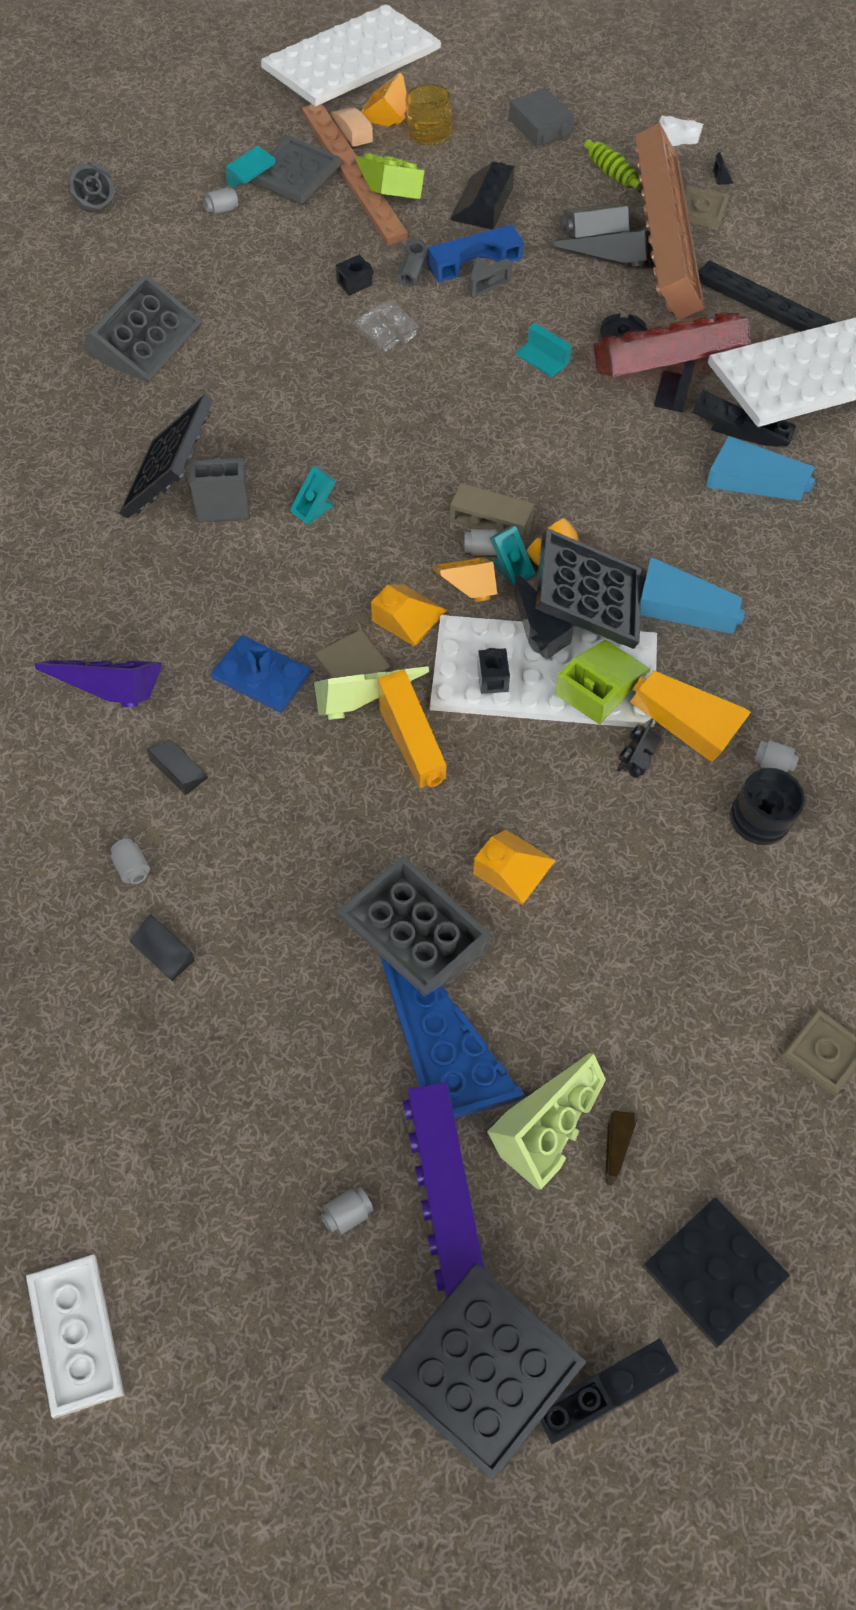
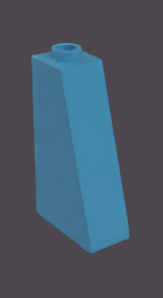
M728 436L710 469L706 487L801 501L804 493L810 494L816 479L812 478L815 467Z
M650 558L640 602V615L734 634L736 625H742L745 609L740 608L742 597L658 559Z

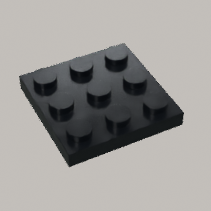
M716 1197L642 1266L716 1348L790 1276Z

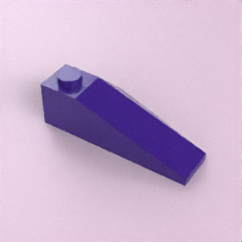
M47 660L35 663L36 670L109 702H120L121 707H137L138 702L148 700L162 668L161 662L130 660L127 663H114L112 666L111 660L88 662L87 666L85 660Z

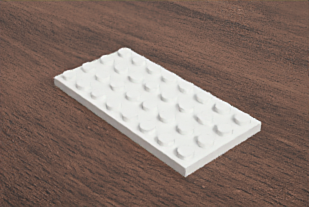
M382 5L380 8L366 12L364 15L352 18L348 22L336 25L325 32H320L309 39H304L293 46H288L286 49L270 54V56L261 59V67L311 104L318 106L441 48V41L419 27L418 24L413 23L404 15L394 10L391 6Z
M856 318L712 354L709 356L708 364L757 427L856 400Z
M441 615L430 710L598 724L555 695L557 675L574 657L606 639L649 667L650 672L644 677L647 679L653 670L656 671L657 633L640 631V642L635 649H632L581 627L573 626L571 644L546 660L540 653H536L531 649L523 623L520 621ZM506 648L510 671L509 692L481 694L477 668L478 650ZM632 690L600 725L635 727L639 723L641 725L644 724L651 717L630 702L636 694ZM653 720L650 726L651 728L654 727L655 720Z

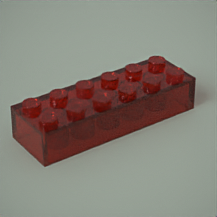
M729 312L716 313L715 317L712 318L701 316L692 318V322L669 323L670 327H648L647 332L633 330L624 332V336L616 337V335L601 337V342L593 343L597 373L614 377L705 358L712 354L751 345L749 317H741L739 313L729 314Z

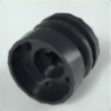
M763 768L754 771L746 779L741 791L732 804L730 818L734 829L746 841L756 845H771L779 842L789 832V829L803 810L805 804L804 790L797 779L783 770Z

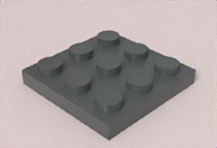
M288 135L269 153L275 158L276 163L253 178L251 182L302 204L341 166V158Z

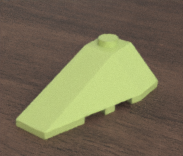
M429 667L405 669L409 680L412 681L428 673ZM400 670L338 677L314 682L319 715H328V720L345 718L344 712L354 711L379 698L378 678Z
M587 1054L510 1108L487 1131L499 1156L536 1189L541 1190L562 1167L566 1159L561 1154L568 1139L576 1140L580 1131L575 1127L581 1113L590 1112L606 1081L594 1054Z

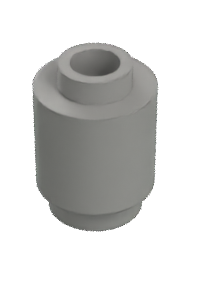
M227 187L208 192L203 199L204 208L212 216L233 211L234 208L238 207L237 194L233 188L228 189Z
M471 529V532H465L464 553H471V556H496L490 537L497 534L496 529Z
M761 740L754 762L760 764L761 768H777L788 772V770L794 772L799 755L794 754L796 748L771 740L768 742Z
M122 839L116 842L111 847V860L122 881L131 884L141 883L146 879L150 867L138 844L133 843L131 839Z
M359 1187L356 1190L349 1189L323 1206L325 1213L321 1215V1219L330 1233L336 1231L341 1236L368 1219V1214L374 1211L367 1194Z

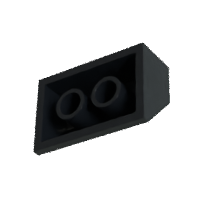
M491 162L473 174L451 216V221L490 230L494 229L513 189L514 166L502 162Z

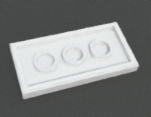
M93 1254L26 1275L51 1417L55 1419L124 1396L96 1256Z

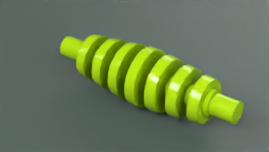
M589 139L585 142L584 147L589 151L588 156L606 176L616 180V182L626 188L632 186L636 190L642 188L638 179V172L622 154L599 141L594 143Z

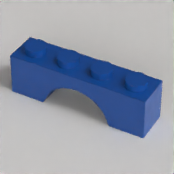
M513 224L428 247V267L437 282L459 277L462 265L469 260L476 259L477 256L496 262L505 258L510 262L521 260L524 241Z

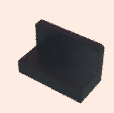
M686 360L682 374L666 370L663 372L654 402L655 407L683 412L696 361Z

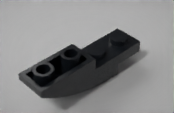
M702 390L692 413L713 422L712 431L758 445L788 446L796 428V425L786 420L757 427L743 408L705 390Z
M659 1338L604 1371L594 1374L563 1392L540 1420V1423L551 1445L645 1394L653 1387L679 1373L662 1340Z

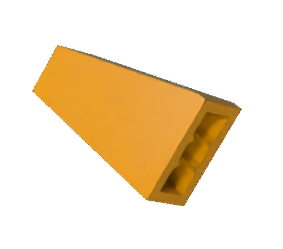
M405 669L378 678L379 710L419 788L439 785L446 779V763Z
M654 670L647 679L642 676L632 689L636 694L630 701L711 762L721 754L751 713L746 708Z

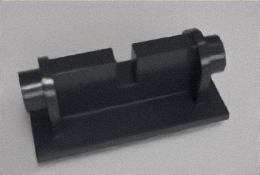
M651 718L641 725L639 723L634 727L629 736L632 739L630 744L622 750L618 757L621 762L616 771L619 772L626 768L634 778H639L640 775L645 773L651 757L643 751L653 755L662 739L661 731L656 727H650L654 719Z

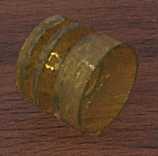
M425 84L411 89L405 98L406 114L408 116V135L410 139L422 145H434L447 140L453 131L451 95L449 90L436 84Z

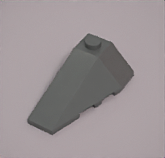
M647 227L630 228L629 231L616 232V234L608 233L593 235L592 237L560 238L553 241V245L617 262H630V266L644 265V261L650 258L651 245L648 236L651 233Z

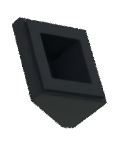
M721 152L716 154L713 168L716 183L718 185L733 184L729 169Z

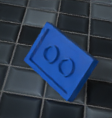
M241 634L211 672V677L282 713L311 675V668Z

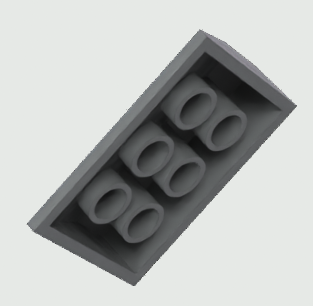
M145 273L89 332L84 348L102 363L149 382L202 323V320Z
M404 856L399 858L337 910V915L424 996L465 972L489 948L491 933Z

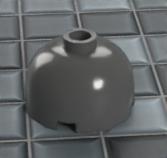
M88 162L87 164L77 165L72 171L68 182V190L71 199L80 209L88 212H98L106 208L112 201L115 193V184L113 185L112 176L109 171L102 165Z

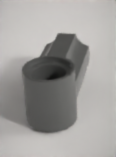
M412 239L406 244V254L397 274V281L402 286L412 287L416 285L422 269L427 265V248L423 240Z

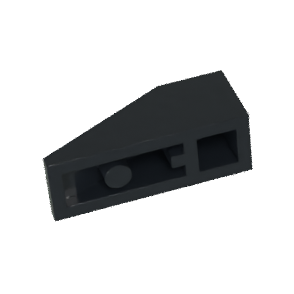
M518 575L515 577L514 596L528 643L534 652L540 653L547 660L571 644L574 627L562 619L535 609L537 591Z

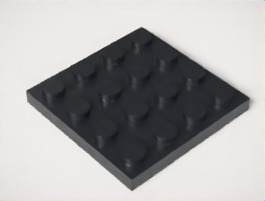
M205 394L201 396L152 439L119 514L125 518L131 517L134 513L139 514L148 502L151 504L155 501L160 492L165 493L170 488L172 482H179L186 472L184 465L191 459L195 451L192 447L203 433L201 427L211 415L209 411L213 401Z
M546 528L541 540L535 609L615 641L618 644L635 649L640 642L641 568Z
M474 1262L382 1375L381 1380L491 1480H494L587 1361L482 1267Z

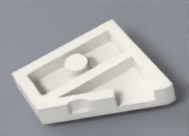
M661 116L659 121L672 146L698 143L703 128L702 123H697L693 120L677 119L673 116Z

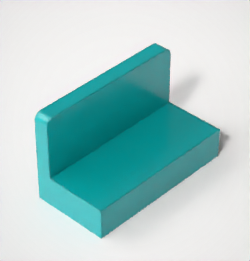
M257 145L226 166L227 185L234 188L241 182L244 184L248 183L276 163L275 158Z
M534 323L529 327L528 342L516 351V356L549 377H554L570 363L572 345L537 323Z

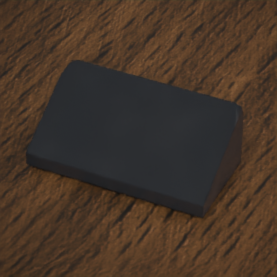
M172 741L147 749L149 760L185 795L208 778Z
M151 914L144 920L130 940V943L171 981L195 961L191 950Z

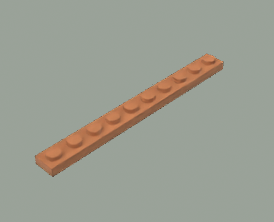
M310 104L309 106L302 107L303 117L324 149L341 158V166L338 168L340 174L385 243L391 245L407 240L408 232L384 196L370 190L355 160L357 155L323 104L318 106Z

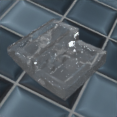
M394 300L372 308L353 322L355 328L381 355L389 351L399 341L402 344L407 343L421 331V328Z

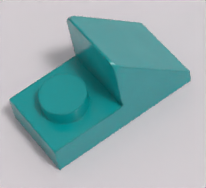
M312 466L289 511L309 525L335 505L327 498L337 480L320 467Z
M510 526L490 537L498 557L492 562L512 586H515V577L518 575L524 580L535 575L516 526Z

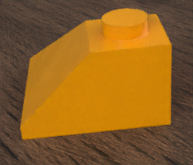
M401 73L397 74L371 95L361 110L370 123L390 127L392 124L398 125L406 117L404 113L409 107L403 75Z
M484 557L432 565L434 572L468 597L474 598L475 602L490 600V595L497 594L494 563Z
M404 584L387 585L371 601L372 621L414 647L440 620V616L445 615L447 609Z
M504 830L492 836L474 858L473 874L523 905L556 860L510 831Z

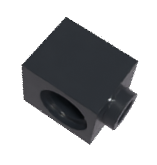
M360 254L336 264L337 283L349 296L373 285L372 275L374 271L372 265L366 262Z
M506 648L478 650L477 668L481 694L509 692L510 671Z

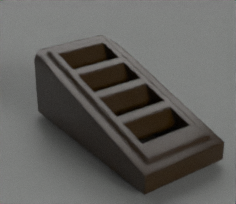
M611 1112L607 1125L606 1185H613L620 1173L638 1120L637 1113Z

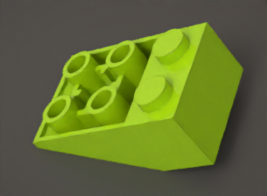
M364 153V157L356 156L355 160L371 191L385 195L421 198L425 170L416 168V163L390 156L381 157L370 153Z
M605 639L574 657L557 675L555 695L600 725L632 691L638 680L650 672V668Z

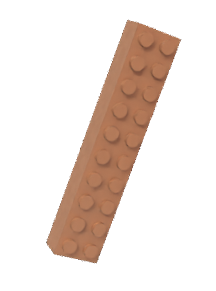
M659 122L635 135L637 145L634 146V149L639 158L636 161L641 172L639 180L644 188L641 190V194L646 203L643 205L645 214L648 217L646 225L651 233L648 239L653 249L651 257L656 265L653 268L654 275L658 281L656 290L660 298L664 297L666 299L665 303L669 313H674L676 318L681 320L705 308L678 155Z

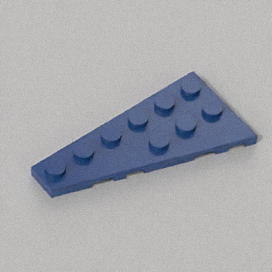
M379 954L419 1087L447 1082L454 1119L524 1099L525 1094L507 1075L506 1069L500 1062L498 1063L487 1048L485 1041L460 1008L456 1007L450 999L445 988L440 986L424 996Z

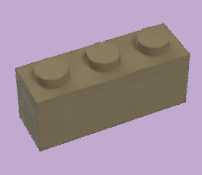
M460 483L450 504V522L474 529H496L497 533L510 526H516L523 542L533 520L534 503Z

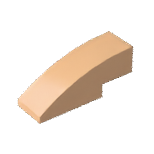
M347 108L330 113L331 118L345 139L349 140L352 147L373 142L372 125L358 109Z

